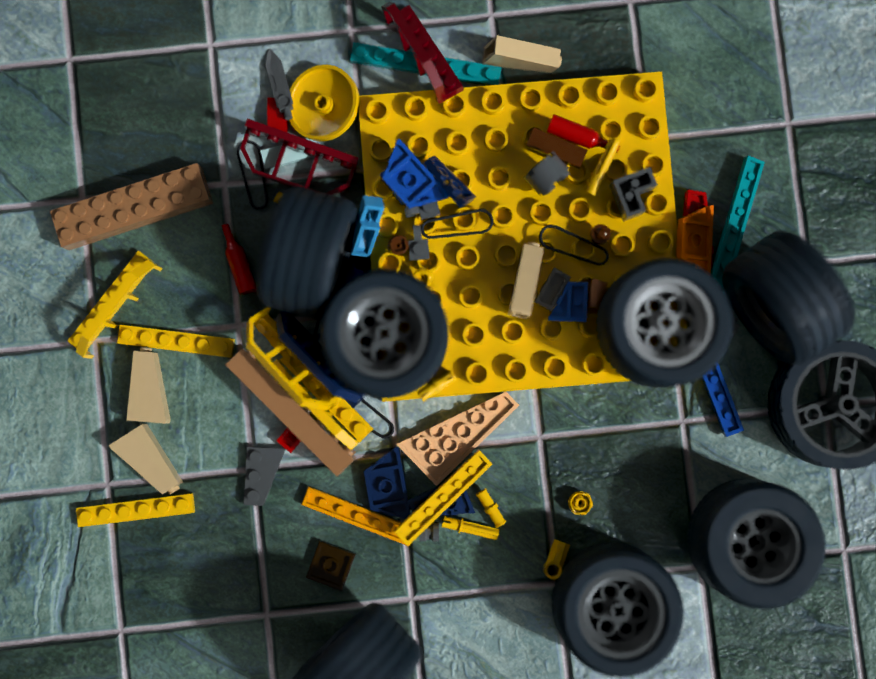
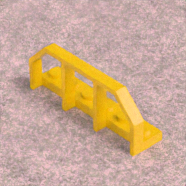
M138 250L67 340V342L77 348L76 353L83 358L92 359L94 355L88 351L90 345L105 326L117 328L118 325L111 321L112 317L127 298L138 301L139 298L132 292L145 275L152 269L161 271L163 268Z
M266 307L249 318L246 323V348L299 406L327 410L329 408L333 409L341 401L342 398L334 396L279 339L276 322L268 314L271 310L270 307ZM254 326L275 348L266 355L253 342ZM280 353L284 360L296 370L298 376L289 381L270 360L276 354ZM304 379L309 384V387L320 396L322 401L304 398L294 385Z
M283 357L273 362L289 381L294 378L282 364L295 376H298L296 370ZM304 379L301 382L305 387L299 383L294 385L304 398L313 399L308 394L310 391L318 400L322 401L320 396L309 387V384ZM343 398L333 409H328L330 412L307 407L350 450L354 449L374 429ZM332 416H334L357 440L352 438L345 430H343L332 419Z

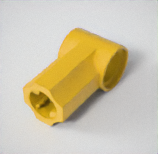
M556 539L553 540L547 560L543 565V573L548 578L554 580L560 577L570 547L569 544ZM550 565L557 566V572L553 575H549L547 571Z

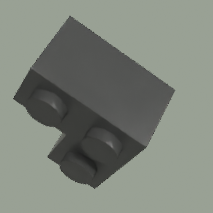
M650 167L613 180L609 185L623 222L640 216L646 211L640 195L653 190L657 186Z

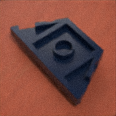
M395 447L364 470L370 510L406 519L411 515L407 502L408 495L399 447Z

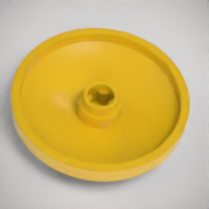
M317 65L300 74L290 88L294 110H291L293 118L289 121L299 134L310 140L319 142L333 140L346 132L356 118L359 108L357 86L345 71L336 66Z

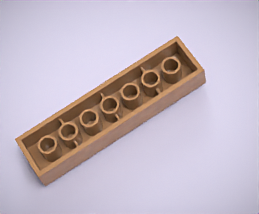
M198 163L51 210L50 213L61 247L72 250L214 203L203 169Z
M242 348L226 364L336 476H339L357 458L354 455L356 453L354 449L350 450L307 407L299 406L249 350Z

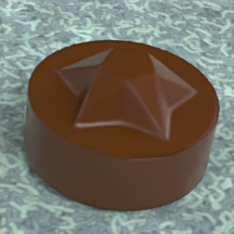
M603 224L596 225L590 232L591 240L598 245L605 244L611 236L610 229Z
M401 235L392 237L388 243V248L394 255L404 254L409 247L407 239Z

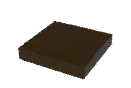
M320 540L306 578L342 591L356 553Z

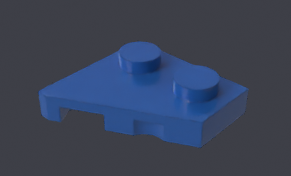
M568 282L552 313L549 315L548 321L587 322L588 282Z

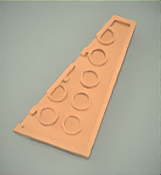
M504 392L396 445L437 486L519 404L507 392Z

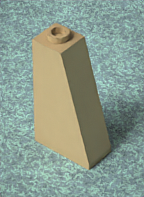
M497 35L484 46L482 64L552 73L561 65V49Z
M528 242V244L523 245L507 315L523 319L530 317L544 248L539 247L540 244Z
M140 348V351H133L127 420L166 424L170 423V414L158 353L152 352L151 348Z
M148 424L138 426L109 445L110 449L161 494L167 492L172 494L180 489L178 485L183 483Z

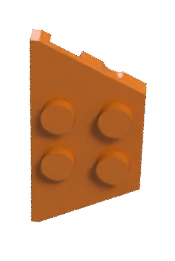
M714 205L705 206L678 219L676 258L693 263L697 267L704 269L705 272L707 271L710 275Z

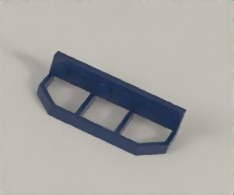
M281 311L276 316L275 320L279 339L334 396L345 399L352 408L356 407L366 395L347 387L331 371L322 353L321 344L318 342L321 333L313 337L292 313L287 311Z

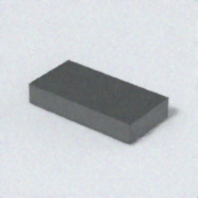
M553 268L534 302L552 311L571 277Z

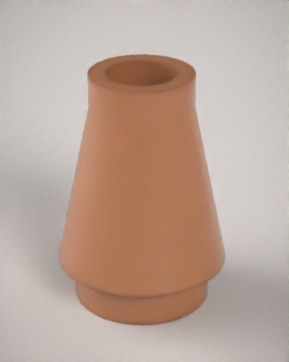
M592 279V282L589 283L587 306L599 309L600 302L608 290V282Z

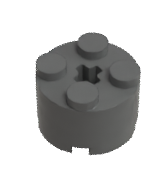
M551 151L545 159L543 158L523 178L539 195L542 194L544 196L555 188L554 183L556 181L557 183L562 181L570 173L565 163L554 151Z

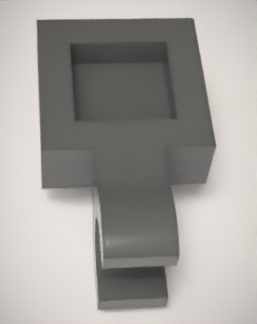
M437 202L411 209L406 207L404 210L406 218L420 215V219L424 220L440 216Z
M421 225L413 226L414 240L408 241L410 261L430 259L428 239H422Z

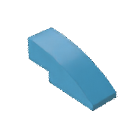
M365 195L362 197L352 239L351 255L370 257L380 230L379 222L384 211L381 197Z

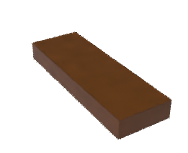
M535 127L526 144V147L547 156L551 151H554L564 163L580 169L587 153V149Z

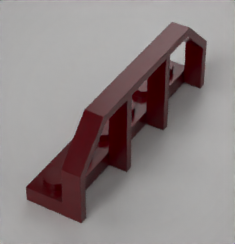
M392 2L381 6L387 25L395 22L403 50L406 52L412 48L420 76L427 74L433 86L438 104L464 90L463 85L411 6L408 5L400 10Z
M250 119L246 120V132L240 149L254 175L291 188L299 186L310 189L320 156H322L324 161L330 163L336 161L341 163L340 166L351 169L346 184L325 194L333 196L350 188L358 164V157ZM250 135L255 137L262 135L267 137V140L277 144L278 141L283 143L272 175L255 170L245 150ZM286 148L293 150L299 148L304 150L303 153L315 156L305 187L277 177Z

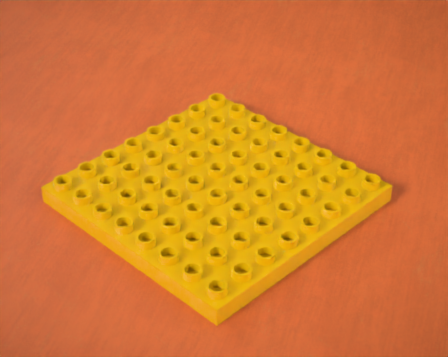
M662 71L463 87L464 90L440 104L436 100L434 90L359 96V121L365 195L381 197L384 204V211L379 222L380 230L370 255L371 270H397V272L402 271L413 276L414 272L419 268L429 269L433 274V281L428 288L438 297L448 321L449 337L447 350L441 366L430 380L433 378L437 379L448 370H451L456 381L444 387L442 392H437L429 398L630 381L620 375L616 369H613L610 365L611 363H608L605 358L606 356L601 351L602 348H600L599 340L597 339L598 332H596L597 308L587 306V322L548 321L552 311L547 310L534 301L553 268L570 276L569 282H588L589 296V283L592 282V279L608 282L607 287L609 288L619 277L642 263L662 258L677 259V219ZM553 114L596 130L604 140L609 141L610 138H615L620 141V148L615 154L604 176L606 179L602 181L596 196L584 190L592 177L591 172H594L603 154L604 148L583 147L587 149V153L580 169L565 163L569 168L570 174L558 183L556 181L554 183L555 188L547 195H539L523 177L543 158L547 157L545 154L526 147L534 127L547 132ZM400 139L424 166L425 161L429 157L436 156L476 198L471 203L459 208L454 200L449 197L448 199L437 201L440 216L424 220L420 219V215L406 218L405 204L401 206L380 177V173L386 170L396 142ZM650 167L657 186L653 190L640 195L646 211L640 216L623 222L609 185L613 180ZM475 209H485L493 217V226L486 233L428 239L430 259L410 261L409 247L402 255H394L388 248L389 240L397 235L404 236L407 241L414 240L413 226L422 225V223L429 219ZM475 212L429 222L424 226V233L428 236L483 231L489 227L490 217L485 212ZM598 224L606 225L610 229L611 236L605 244L600 246L608 251L609 259L604 265L598 266L549 250L540 243V231L546 225H557L593 242L590 238L591 230ZM547 228L542 233V240L547 246L598 263L606 259V253L603 250L556 228ZM528 242L540 244L539 247L544 248L530 317L523 319L507 315L523 245L528 244ZM650 301L649 308L652 311H656L657 304L654 301ZM673 301L670 302V309L676 312L677 304ZM390 309L385 310L383 313V318L386 320H391L394 317V311ZM681 319L679 323L680 327L685 330L687 328V322L686 320ZM663 320L661 325L669 326V322ZM406 322L399 325L401 333H407L410 330V325ZM381 330L380 338L383 339L385 337L388 339L390 337L388 334L390 330ZM651 336L649 338V344L655 347L657 345V339ZM673 336L669 339L670 345L673 347L677 345V339ZM399 342L395 346V350L398 353H404L407 349L406 344L403 342ZM378 350L379 360L387 358L386 350ZM429 380L425 385H423L416 391H419L420 389L431 383V381ZM416 391L400 397L382 398V402L421 398Z

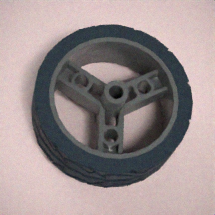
M837 340L804 364L793 365L783 362L771 381L768 391L767 408L769 410L770 423L777 438L790 453L805 462L834 469L851 470L852 468L867 467L876 462V412L874 419H872L859 408L858 400L852 396L856 370L858 368L870 382L876 399L875 348L857 341ZM831 358L825 395L816 401L797 407V395L804 377L817 364ZM841 372H842L843 375H844L843 380H841V378H840V373H841ZM841 385V395H836L838 386ZM809 410L812 412V417L810 419L807 415ZM851 414H852V416L849 417V419H848L846 416H844V415H851ZM835 418L859 438L860 441L844 450L832 452L815 443L806 434L804 428ZM859 420H861V427H860V428H859V426H858V421H859Z

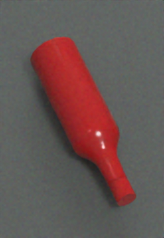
M553 114L547 129L549 134L586 148L601 147L605 149L608 143L607 140L600 137L596 130Z
M224 224L221 227L227 242L225 256L239 295H245L257 290V286L244 249L234 240L229 224Z

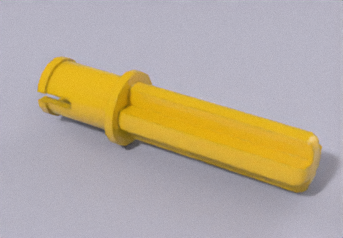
M615 138L609 139L594 172H591L592 177L584 191L596 196L602 181L606 179L604 176L620 145L619 140Z
M444 515L442 520L445 522L442 523L441 528L456 530L458 533L464 532L497 540L499 536V529L464 521L463 518L456 519Z

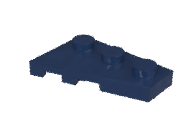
M436 156L429 157L424 164L427 170L437 179L459 208L471 203L476 198Z
M441 485L407 499L412 513ZM467 491L463 492L440 516L475 513Z

